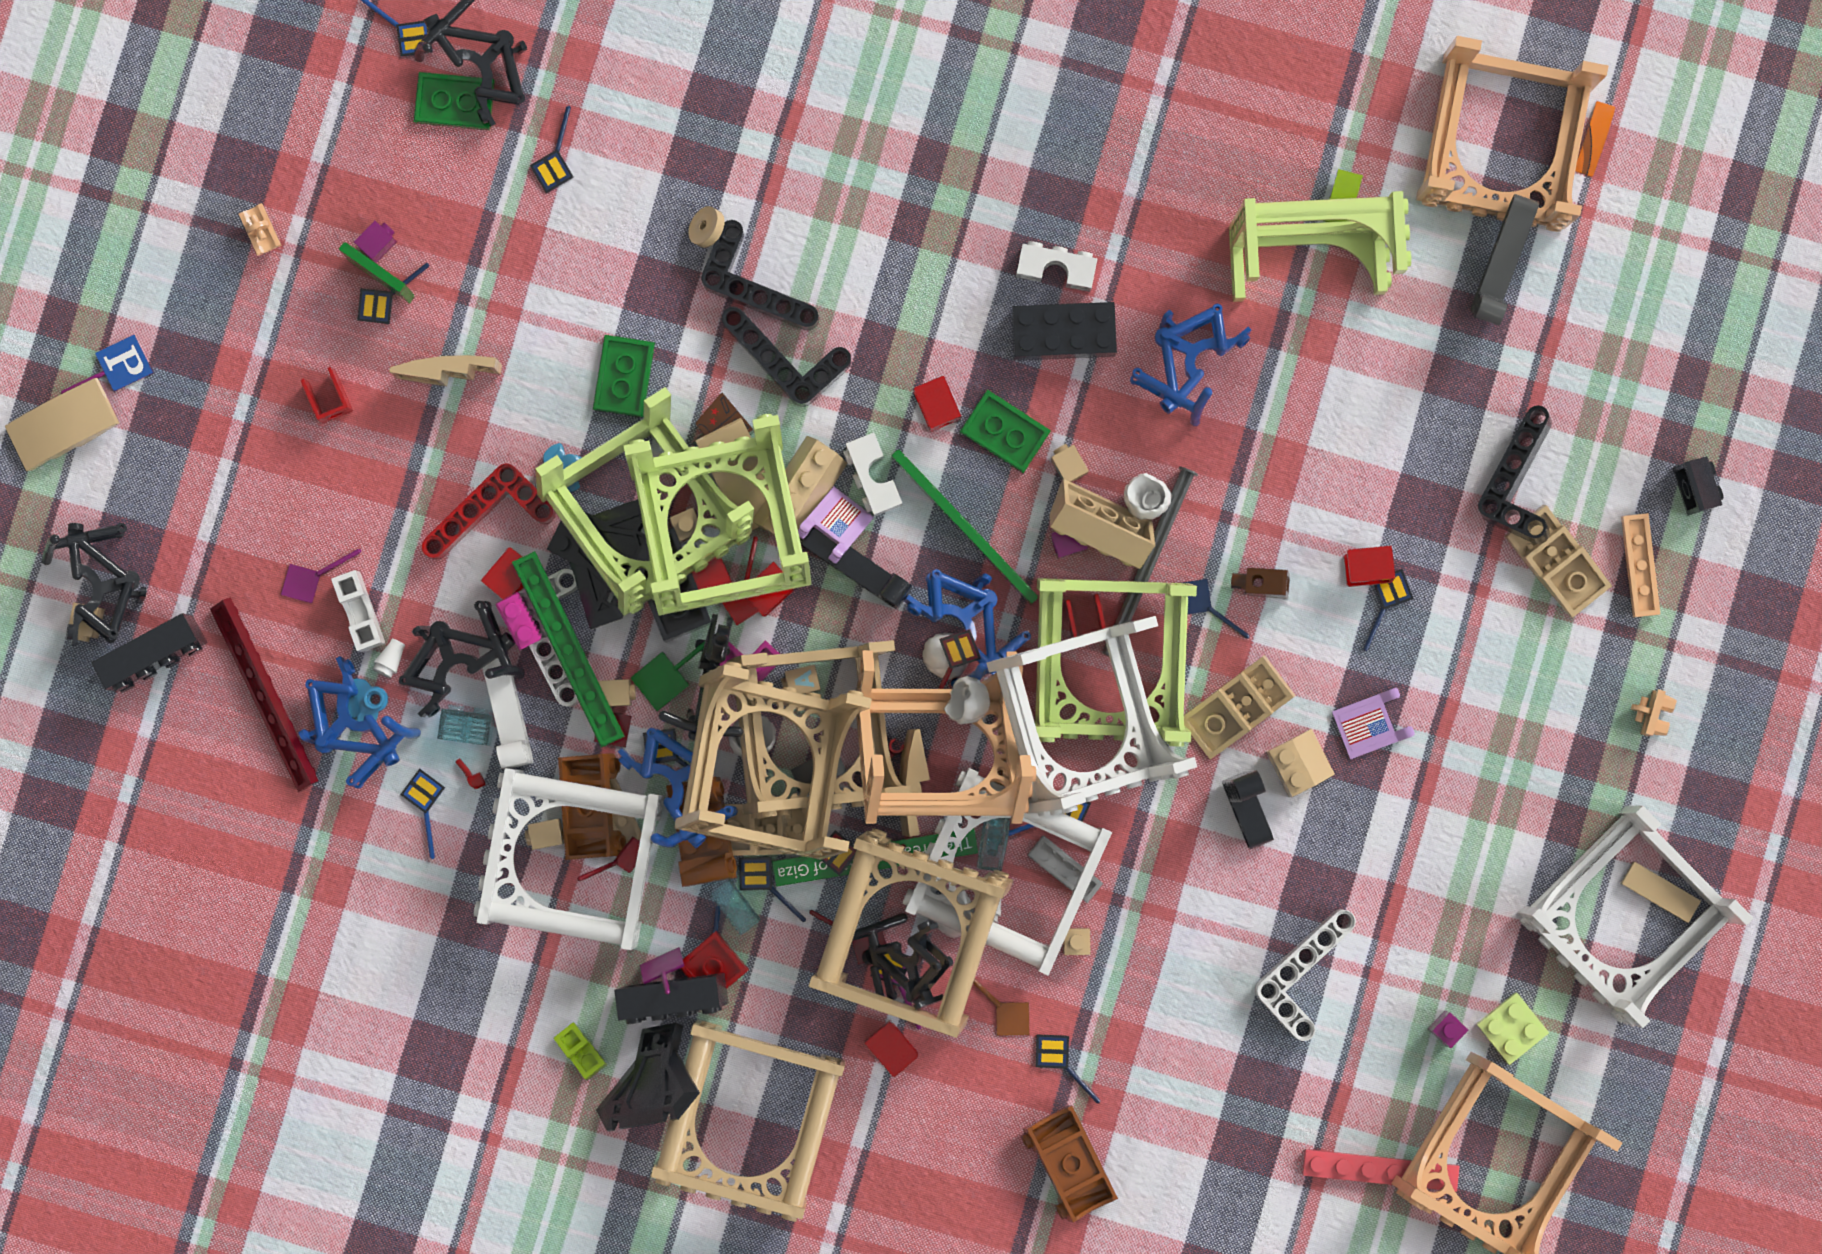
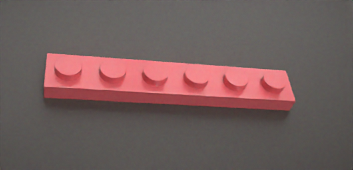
M1305 1149L1302 1175L1392 1185L1391 1183L1396 1175L1402 1178L1412 1160ZM1437 1163L1435 1170L1431 1169L1429 1173L1440 1172V1165ZM1447 1164L1450 1183L1454 1191L1457 1192L1460 1166ZM1433 1179L1428 1182L1427 1189L1440 1190L1444 1186V1182L1442 1179Z

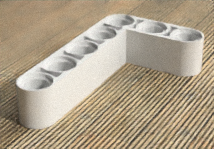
M562 569L548 576L558 599L578 589L575 578L573 585L569 588H564L561 584V579L564 575L571 574L574 577L573 571L570 569ZM525 589L519 591L520 597L528 600L527 610L530 611L529 615H533L532 619L539 622V633H542L541 639L529 645L559 704L567 707L575 706L579 702L576 695L571 702H565L562 699L563 690L566 688L573 689L564 670L562 677L555 680L550 675L551 668L556 665L561 666ZM542 643H549L552 648L551 653L546 657H542L539 654V647Z
M479 648V656H483L492 649ZM497 658L483 667V672L501 745L496 746L498 760L502 769H512L532 764L533 756L514 677L500 676L488 679L485 676L487 669L501 666Z
M1338 909L1331 913L1255 985L1257 998L1290 1034L1298 1040H1310L1315 1034V1025L1288 996L1286 991L1353 930L1356 919L1350 911ZM1341 914H1346L1349 919L1348 925L1344 928L1338 927L1336 922L1337 917ZM1326 931L1330 935V941L1322 946L1317 938L1321 932ZM1303 949H1309L1311 952V959L1307 963H1302L1299 960V953ZM1285 966L1291 967L1293 972L1292 977L1288 980H1283L1280 977V970ZM1269 983L1274 987V992L1272 996L1265 998L1261 994V988ZM1283 1003H1289L1291 1006L1290 1014L1285 1017L1280 1016L1279 1006ZM1300 1022H1306L1309 1027L1308 1032L1302 1036L1298 1035L1296 1026Z

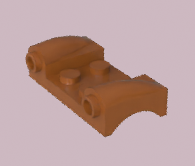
M613 753L558 758L559 780L610 789V779H615L621 769L620 761ZM561 806L565 860L618 856L625 847V836L622 835L621 831L613 830L612 813Z
M713 777L707 811L717 812L725 807L724 786L720 777ZM688 781L682 782L684 788L683 803L679 807L682 814ZM672 784L666 785L667 796L670 798L673 795ZM704 835L706 840L698 848H694L688 840L678 843L681 857L678 865L682 887L737 878V865L733 857L731 841Z
M1067 1105L1023 1128L1022 1141L1027 1149L1032 1148L1034 1152H1037L1059 1197L1057 1198L1059 1204L1055 1207L1062 1219L1066 1218L1069 1222H1075L1089 1212L1118 1199L1072 1105Z

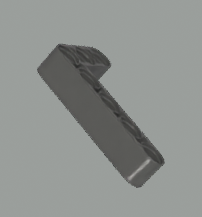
M1517 194L1513 195L1471 306L1470 312L1475 318L1500 326L1507 309L1504 297L1539 207L1538 201Z

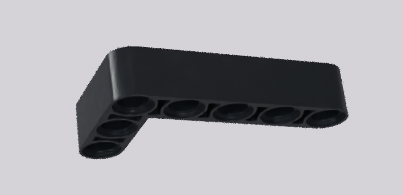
M736 220L724 222L722 234L714 243L702 272L701 280L704 288L710 293L800 329L809 331L816 328L819 323V315L814 306L730 273L744 240V231L742 225ZM732 227L740 231L739 235L734 239H730L725 235L726 231ZM720 251H727L730 254L726 262H719L716 259V255ZM717 274L720 276V282L717 285L711 286L706 282L708 276ZM736 283L744 287L743 292L739 295H733L730 292L731 286ZM758 293H764L767 295V301L761 305L756 304L753 301L754 296ZM786 302L790 304L791 310L787 314L779 313L777 306L780 303ZM804 312L814 314L815 317L811 323H803L800 320Z
M729 307L722 314V322L726 330L797 406L806 407L810 405L851 366V354L843 347H836L802 376L740 308ZM731 314H738L741 317V321L739 324L732 326L727 323V318ZM753 332L758 335L756 343L747 344L744 341L747 333ZM765 351H772L775 354V359L771 363H765L761 360V356ZM835 355H845L847 362L843 366L835 365L833 363ZM785 369L790 370L793 374L792 378L786 382L778 378L780 371ZM818 371H825L828 374V379L824 383H818L815 381L814 375ZM806 388L810 392L809 397L806 400L797 399L795 394L798 389Z
M1540 405L1533 406L1527 411L1478 503V509L1484 520L1534 544H1542L1549 538L1550 530L1547 523L1542 517L1512 504L1511 501L1552 426L1549 412ZM1539 415L1545 416L1543 423H1533L1535 417ZM1528 437L1533 439L1531 445L1526 447L1521 445L1523 439ZM1520 460L1521 465L1518 468H1509L1511 461ZM1500 483H1509V487L1507 488V490H1497V487ZM1496 504L1497 510L1490 514L1485 512L1488 505ZM1519 515L1520 520L1516 524H1509L1508 519L1510 516ZM1540 525L1543 527V531L1538 535L1530 533L1534 526Z
M815 527L811 529L804 539L800 538L801 546L896 610L900 608L904 598L912 590V585L895 573L890 574L852 547H849L837 564L833 563L828 557L837 544Z
M1245 771L1223 780L1222 784L1248 848L1251 850L1273 841L1271 829L1257 798L1258 795L1266 792L1258 771Z

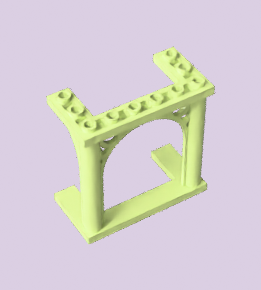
M1394 191L1389 197L1266 203H1255V198L1244 199L1229 225L1233 302H1242L1246 298L1243 248L1245 251L1246 282L1257 281L1260 277L1258 247L1313 244L1333 245L1352 253L1363 263L1369 272L1374 286V295H1384L1392 284L1391 273L1387 272L1386 262H1390V252L1392 255L1393 275L1404 274L1408 267L1411 266V251L1406 249V240L1410 239L1409 224L1405 225L1404 215L1408 214V199L1403 198V191ZM1321 220H1349V221H1343V222H1323V223H1302V224H1281V225H1261V226H1257V224H1259V223L1321 221Z
M666 387L644 400L643 420L563 469V462L558 455L535 468L537 495L542 502H549L618 599V609L623 616L628 613L634 614L644 607L645 602L651 598L654 600L651 583H654L651 562L630 559L613 550L602 538L567 487L623 453V445H628L633 440H643L652 435L663 452L679 453L689 448L670 422L671 394ZM685 470L684 472L678 471L681 476H685L689 473L688 470ZM708 473L698 476L687 483L696 499L698 521L695 531L687 544L673 554L679 585L687 579L686 576L693 571L696 573L702 571L707 567V562L715 557L717 559L722 558L729 552L730 547L735 544L742 545L751 537L754 515L753 506L749 501L741 506L732 503L720 491ZM709 511L710 517L714 516L716 519H705L703 515ZM708 525L718 528L720 534L716 537H707L701 532V529ZM698 540L706 543L700 544L699 548H696L694 545ZM677 556H682L683 559H681L680 561H677V560H676V557H677ZM630 565L631 568L629 569L628 576L624 574L626 569L621 566ZM639 568L646 569L648 572L647 580L640 570L638 572L636 570Z
M763 414L758 416L757 419L752 420L754 438L744 436L735 439L734 442H714L709 447H689L684 452H664L659 454V457L654 458L649 441L638 439L629 442L628 445H623L632 481H635L654 577L651 589L659 616L812 585L807 552H802L781 453L783 451L778 415ZM755 456L758 459L757 466L751 471H745L743 469L744 461L748 457ZM735 460H738L737 465H728V461L734 462ZM712 465L711 468H709V469H706V468L704 467V466ZM764 468L765 473H762V475L765 479H757L756 475H758ZM678 471H689V473L685 476H680L678 473ZM728 472L748 479L758 487L768 503L783 573L680 593L667 525L668 512L672 500L686 483L703 474ZM663 474H670L677 482L676 485L667 487L660 482L659 478ZM657 490L663 493H668V497L664 500H660L661 493L658 494Z
M1037 578V589L1040 591L1038 648L1061 641L1063 592H1066V590L1165 594L1162 671L1155 689L1146 699L1148 706L1154 707L1159 713V719L1154 724L1161 738L1169 746L1183 747L1185 742H1191V731L1184 726L1188 596H1196L1197 586L1190 583ZM1061 653L1037 661L1034 723L1040 742H1055V738H1061V734H1063L1065 739H1078V734L1088 735V739L1103 740L1104 735H1112L1114 740L1123 741L1126 729L1124 711L1101 712L1079 702L1071 694L1063 680L1060 663ZM1058 691L1064 692L1066 699H1062L1056 704V698L1060 699ZM1163 695L1160 702H1164V708L1159 703L1154 702L1156 696ZM1069 703L1076 706L1075 714L1069 719H1062L1060 717L1062 707ZM1081 713H1088L1090 715L1088 721H1086V718H1082L1079 722H1075ZM1109 715L1113 717L1111 723L1106 722V717ZM1099 718H1101V723H1095ZM1118 718L1123 722V724H1117Z

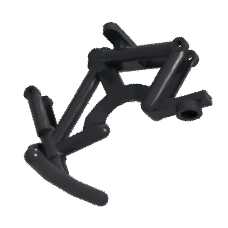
M460 0L444 18L439 19L438 14H434L423 20L429 31L415 46L414 59L417 62H422L424 60V52L429 53L432 50V44L436 41L455 66H462L463 60L476 64L482 74V83L473 92L481 108L477 110V114L483 124L488 123L492 127L496 123L487 107V99L520 105L525 100L513 54L518 53L520 55L527 50V46L522 40L515 45V48H511L514 43V37L507 30H500L493 34L452 27L451 25L475 1ZM446 36L491 43L492 45L481 56L477 52L467 49L455 50ZM500 53L511 92L492 89L493 74L490 65Z
M69 523L68 534L65 537L59 538L58 535L53 534L47 539L41 559L44 565L51 564L54 551L67 547L69 548L73 579L80 580L84 577L92 586L93 594L91 600L86 605H76L73 624L67 625L66 639L71 640V646H77L78 629L82 621L105 638L108 643H114L119 634L129 599H137L136 603L142 604L146 597V587H141L139 591H133L140 584V577L136 572L123 570L90 544L113 538H122L127 529L124 523L83 532V524ZM79 548L117 578L101 582L99 576L89 566L81 564ZM121 590L109 626L95 615L94 612L100 606L104 594Z
M478 600L474 604V608L478 611L488 638L450 629L449 625L444 621H436L431 627L417 626L412 630L414 636H422L425 642L405 673L400 676L399 683L433 692L430 702L417 713L420 717L428 716L430 718L440 711L441 707L438 704L451 692V687L445 681L446 675L450 668L456 664H466L467 672L474 674L498 658L501 666L487 669L485 671L486 678L514 676L521 679L525 676L524 670L512 665L510 662L508 650L516 643L508 632H505L503 635L501 634L492 611V604L489 601ZM450 639L492 650L480 658L465 653L454 654ZM438 647L443 661L438 666L433 681L420 678V673Z
M712 614L706 640L699 639L695 642V648H697L705 641L698 664V669H703L702 675L708 673L709 670L716 669L720 666V663L725 661L726 656L729 655L730 647L728 643L733 618L728 617L726 625L719 624L715 634L718 615ZM700 687L695 715L694 710L688 708L686 715L688 720L667 711H661L658 715L659 719L689 731L688 737L695 741L704 688ZM729 726L723 736L741 737L744 731L741 727Z
M905 913L856 929L852 941L868 937L869 949L863 952L862 960L867 965H873L870 967L876 994L884 996L879 970H881L887 998L897 999V993L894 991L892 977L906 990V999L908 1002L915 1004L913 1005L915 1010L943 1000V994L933 997L930 989L946 970L953 966V959L950 956L947 957L927 938L930 932L939 927L937 922L933 924L932 920H928L917 926L919 932L908 938L907 943L914 950L911 957L902 954L901 944L897 941L881 945L877 934L907 922L908 916ZM889 954L893 961L906 967L908 978L884 955ZM924 959L930 965V968L923 976H919L917 965Z

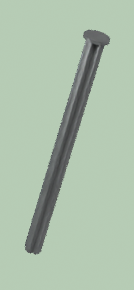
M1179 466L1178 469L1181 472L1171 492V504L1166 512L1162 513L1154 532L1155 547L1142 567L1138 568L1133 581H1149L1194 476H1198L1196 472ZM1128 592L1114 626L1131 622L1143 593ZM1105 644L1103 654L1109 656L1108 649Z

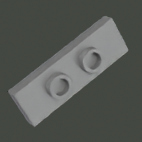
M1043 835L1027 856L1073 892L1083 867ZM1094 875L1082 899L1086 903L1091 900L1103 885Z

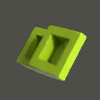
M1338 169L1329 199L1357 198L1363 175ZM1323 220V221H1325V222H1343V221H1349V220Z
M574 1022L553 1038L587 1081L608 1065Z

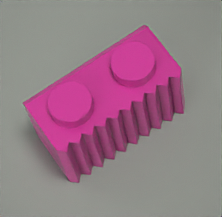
M516 592L498 601L495 605L516 645L521 650L539 641L542 633H539L540 629L537 628V624H534L533 615H529L530 611L527 610L528 606H525V602L522 601L523 597H520V593Z

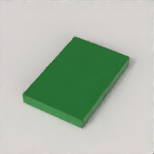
M419 72L413 122L415 124L490 131L489 124H483L477 114V110L481 108L473 94L475 88L480 87L482 78ZM492 79V89H494L495 80ZM487 99V107L492 115L493 100Z
M343 242L340 246L339 251L349 262L410 304L415 298L405 283L346 242Z
M604 335L593 403L594 411L639 418L644 417V400L647 399L655 342Z
M986 390L960 430L962 435L1023 474L1051 432L1050 429L989 390Z

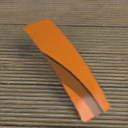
M1600 101L1596 102L1577 160L1576 172L1591 177L1594 175L1613 119L1614 106Z

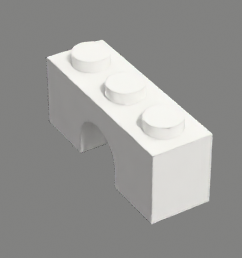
M1028 241V244H1022L1016 278L1041 282L1043 271L1048 266L1058 265L1066 271L1067 288L1090 292L1098 258H1093V254L1084 251H1078V254L1068 253V249L1053 246V249L1043 248L1041 243Z
M875 433L846 443L847 450L843 451L848 466L854 465L856 474L852 476L857 488H863L866 497L862 498L867 513L872 511L875 517L902 506L901 498L893 480L886 483H877L869 476L871 465L884 459Z
M354 570L331 578L339 603L343 605L350 623L348 628L356 650L358 652H365L386 644L361 573Z

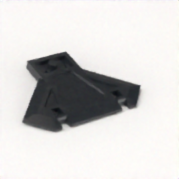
M638 499L595 515L584 511L602 538L613 550L630 559L650 561L646 537L641 532L643 522ZM560 521L547 550L570 561L590 630L622 619L623 614L618 609V599L614 595L611 602L607 601L612 592L564 523ZM630 565L621 566L626 569L624 574L628 576L629 569L631 568ZM639 568L636 570V572L640 570L643 575L646 572V569Z
M675 1022L642 1029L636 1060L596 1109L607 1131H615L618 1123L620 1129L666 1122L669 1114L670 1120H679L700 1094L678 1055L683 1030L682 1025Z

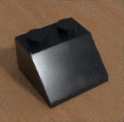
M1707 456L1684 462L1672 468L1687 516L1723 505L1721 501L1724 499L1722 489L1719 485H1716L1714 479L1716 475L1715 466L1712 461L1708 460Z

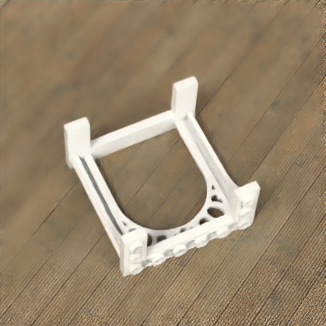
M1156 616L1115 625L987 662L989 673L995 671L997 673L1019 756L1030 755L1031 766L1036 767V781L1032 782V802H1029L1028 814L1038 813L1040 817L1049 814L1069 813L1078 810V804L1099 799L1097 794L1105 792V795L1108 796L1121 792L1119 787L1127 785V789L1142 785L1141 780L1147 778L1149 782L1160 779L1184 777L1189 775L1188 770L1197 767L1195 757L1183 758L1175 754L1166 745L1157 731L1149 710L1129 638L1131 633L1158 626ZM1105 640L1124 707L1126 719L1125 735L1119 751L1105 766L1091 772H1075L1060 766L1043 748L1037 734L1019 666ZM1131 739H1134V745H1136L1137 748L1130 746ZM1125 753H1132L1136 757V767H1130L1124 761ZM1119 764L1124 771L1118 770L1115 773L1114 767ZM1045 765H1049V766L1051 767V769H1052V771H1050V772L1048 773L1047 777H1046V773H1047L1048 771H1047ZM1058 773H1061L1064 776V785L1059 791H1056L1053 787V780ZM1095 774H1098V776H1099V779H1098V780H1095V778H1094V775H1095ZM1076 778L1078 784L1076 783L1071 786V779Z
M505 768L504 773L500 772L497 788H501L500 797L495 798L493 813L496 814L495 824H490L488 839L492 841L490 850L486 849L483 859V865H487L485 876L481 875L478 890L482 891L481 900L476 901L474 916L477 917L476 923L490 924L495 922L621 945V949L632 950L636 948L642 923L638 919L652 848L651 835L654 834L656 821L661 819L665 796L658 794H649L648 796L527 775L524 774L523 770ZM531 796H535L536 800L543 799L542 805L535 807ZM521 798L528 803L530 809L528 815L522 816L516 812L514 808L516 799ZM572 806L644 819L626 922L552 909L538 903L526 893L516 876L514 849L519 834L533 817L553 807ZM510 813L514 818L518 819V825L514 829L509 825L513 823ZM506 844L511 845L509 852L504 850ZM507 868L509 870L508 877L498 881V878L503 875L501 869ZM512 883L515 886V891L511 897L502 899L501 896H498V890L503 884ZM518 896H522L524 898V905H521L518 902L517 906L511 905V903H513L518 898Z
M968 768L966 772L961 771L955 785L959 787L958 792L973 788L985 778L979 776V772ZM995 782L990 783L991 787L998 792L1005 789L1004 786ZM982 790V791L979 792V794H985V793H986L985 790ZM1024 813V822L1090 852L1049 945L1039 943L995 922L992 923L986 945L1035 966L1039 972L1049 975L1112 832L1104 828L1098 827L1097 829L1063 813L1040 817L1038 813ZM947 816L946 820L941 818L935 830V833L939 834L935 844L929 843L925 853L929 855L928 859L938 862L939 859H943L953 863L960 842L974 827L991 819L1011 818V816H981L978 819L964 816L968 820V824L963 829L958 826V823H962L961 816ZM952 831H954L956 838L950 837ZM949 842L955 843L954 849L948 848ZM943 851L949 854L947 856L941 857ZM925 874L924 879L929 881L931 875ZM921 882L915 885L914 890L908 889L903 900V904L906 905V912L913 915L918 913L961 933L960 921L955 908L949 901H947V904L941 902V900L947 899L944 894L937 895L932 893L931 886ZM948 882V883H949V889H948V890H950V891H955V890H956V886H951V885H950L951 882ZM958 894L957 901L960 904H965ZM964 911V916L971 919L970 912L974 913V911Z
M1625 806L1619 812L1621 817L1531 906H1524L1518 914L1522 917L1520 922L1529 931L1533 930L1540 935L1538 938L1539 942L1548 950L1552 948L1558 954L1556 959L1565 968L1570 966L1576 972L1574 977L1584 987L1588 984L1595 991L1592 994L1593 997L1600 1004L1604 1005L1606 1003L1612 1009L1610 1014L1619 1023L1629 1024L1631 1027L1644 1028L1650 1022L1645 1016L1646 1008L1656 993L1726 923L1747 925L1753 917L1736 899L1722 898L1656 831L1661 823L1644 806ZM1639 833L1710 906L1652 962L1636 968H1616L1600 962L1589 953L1581 942L1575 923L1576 905L1582 890L1588 882ZM1566 902L1569 904L1570 909L1568 912L1557 910L1560 906L1563 908ZM1563 916L1568 919L1569 926L1564 930H1556L1558 926L1552 921L1553 918ZM1570 934L1573 937V941L1567 944L1568 940L1559 936ZM1587 954L1588 960L1583 961L1582 955ZM1601 970H1605L1608 973L1606 984L1604 976H1599ZM1617 974L1623 975L1626 983L1624 990L1620 993H1617L1613 988V979ZM1632 974H1637L1640 976V978L1634 980L1636 984L1632 987L1633 983L1632 978L1630 976Z

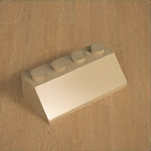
M806 436L785 469L797 529L829 493L848 464L838 453L819 440ZM765 500L753 522L775 536L770 509Z
M1065 479L1062 480L1050 512V527L1060 535L1066 534L1074 538L1081 545L1092 546L1105 556L1111 555L1127 566H1135L1140 569L1155 547L1152 520H1140L1129 513L1127 508Z

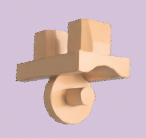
M262 203L252 209L239 213L258 256L282 246Z
M1653 690L1650 701L1649 698L1642 696L1639 705H1631V710L1637 712L1635 721L1642 723L1644 714H1646L1640 732L1641 735H1667L1670 723L1659 720L1658 717L1660 710L1673 713L1677 700L1665 695L1666 691Z

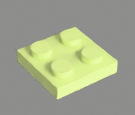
M1517 992L1513 993L1476 1023L1508 1065L1512 1064L1549 1034L1548 1030Z

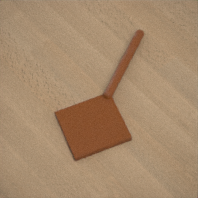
M974 978L973 984L996 1006L997 1036L1030 1035L1029 1002L1000 1003Z

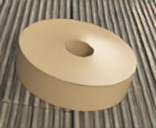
M711 206L700 209L694 215L689 226L688 234L691 242L702 248L713 245L721 236L725 220L722 212Z

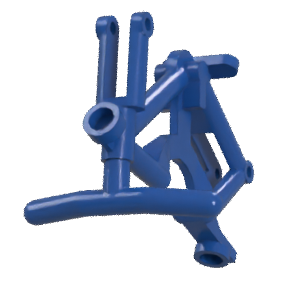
M1214 304L1213 307L1178 324L1172 321L1174 313L1171 310H1168L1163 315L1159 326L1160 329L1155 334V342L1162 348L1167 385L1144 373L1140 368H1135L1130 378L1131 384L1138 385L1162 398L1160 406L1167 414L1172 413L1178 407H1183L1190 411V423L1193 426L1200 424L1203 409L1212 395V389L1206 387L1202 390L1196 402L1187 399L1189 393L1204 377V371L1195 367L1196 357L1199 353L1211 349L1216 351L1218 356H1223L1236 345L1242 348L1251 339L1249 335L1252 330L1249 327L1236 337L1226 339L1222 306L1220 304ZM1211 322L1213 338L1203 339L1195 344L1181 338ZM1172 349L1186 355L1184 366L1185 375L1188 380L1180 390H1178Z
M935 569L925 577L929 606L923 605L910 595L906 596L903 602L908 604L906 610L915 616H919L921 613L932 622L939 621L943 615L956 617L962 623L965 630L971 629L975 641L977 635L972 617L983 610L986 655L978 648L981 659L977 660L979 664L968 675L978 680H981L984 675L989 674L987 662L1004 658L1006 652H1015L1031 639V634L1028 631H1024L996 652L993 607L996 606L998 598L994 591L990 589L982 590L992 580V577L986 573L976 578L972 585ZM941 587L973 602L964 609L952 604H942ZM954 678L951 681L952 687L959 678Z
M339 656L336 660L342 672V684L312 679L306 681L305 686L308 689L315 729L312 731L303 729L298 733L303 741L314 744L316 750L324 754L331 752L333 749L371 754L346 779L347 785L360 789L383 763L385 766H392L400 761L395 749L404 737L418 738L421 735V731L418 728H408L400 725L391 717L384 716L381 719V723L394 732L388 739L372 715H365L364 721L360 722L353 719L349 714L348 702L352 696L358 694V689L351 675L355 673V668L349 659L345 660ZM323 693L337 694V713L339 717L330 728ZM348 727L357 732H371L379 745L337 739Z
M649 728L647 730L642 764L635 761L623 748L618 751L621 755L618 760L628 770L633 767L645 779L652 778L654 774H660L668 778L672 784L673 795L671 798H665L663 804L674 821H676V818L682 816L679 810L683 803L684 794L682 782L689 779L693 751L659 729ZM659 744L689 762L690 765L675 771L667 765L657 764L656 757ZM725 806L715 813L725 814V820L732 816H736L738 809L735 806ZM679 830V832L669 837L658 833L651 835L653 843L667 848H673L678 843L686 840L694 848H698L706 840V837L702 834Z

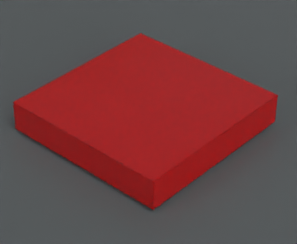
M717 931L683 958L684 967L680 968L688 978L725 973L727 988L749 970Z

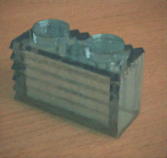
M450 704L448 709H441L437 739L491 746L495 718L493 715H489V710L474 708L473 713L464 712V706Z
M996 818L983 823L977 861L979 869L1002 871L1009 836L1010 818Z
M731 879L711 893L710 897L714 898L713 902H717V906H720V910H723V914H726V918H729L732 926L736 927L735 930L739 931V935L744 934L761 921V918Z

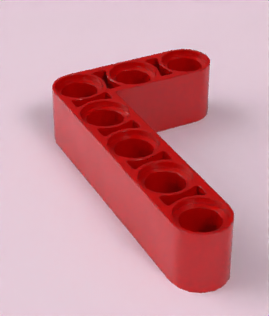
M508 463L501 464L423 540L422 551L431 559L438 560L443 558L508 494L540 524L551 523L555 519L556 512L548 501H541L537 495V488L516 467ZM508 469L513 470L514 478L512 481L503 482L501 478L502 473ZM493 487L496 490L495 497L492 500H485L483 496L485 489ZM531 488L532 496L530 499L521 500L519 497L521 489ZM470 505H476L478 510L473 518H467L465 515V510ZM546 505L549 507L550 513L548 517L541 519L537 516V510L539 507ZM451 523L459 525V532L455 536H449L447 533V527ZM433 541H439L441 544V549L436 554L429 552V545Z

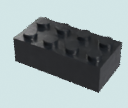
M1115 302L1012 307L1014 361L1116 356Z
M674 527L668 529L672 552L675 554L683 547ZM677 556V557H676V560H677V561H680L681 559H683L682 556ZM646 570V572H645V574H644V577L646 578V580H647V578H648V572H647V570ZM692 573L686 576L687 579L679 585L680 593L698 590ZM652 598L648 600L665 643L707 627L711 623V617L706 606L659 616L655 601Z
M181 613L92 661L91 664L105 690L124 693L135 687L134 682L142 678L146 681L158 674L156 670L164 666L167 669L180 663V657L187 654L193 656L203 650L202 646L208 642L194 616Z
M725 973L668 980L670 994H665L662 981L628 985L614 990L618 1021L626 1020V1024L641 1023L647 1020L646 1017H651L652 1021L664 1020L672 1017L673 1013L677 1014V1018L692 1016V1014H697V1010H702V1014L717 1013L722 1010V1006L729 1003Z

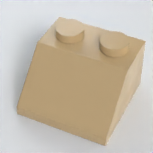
M1312 729L1266 751L1288 797H1294L1335 775Z

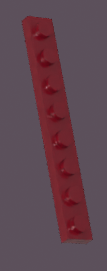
M231 597L223 599L210 608L212 615L297 791L305 790L319 781L315 769L305 753L304 746L300 743L293 723L286 714L282 701L273 687L271 678L261 662L260 655L250 639L249 632L239 616L237 607L234 605Z

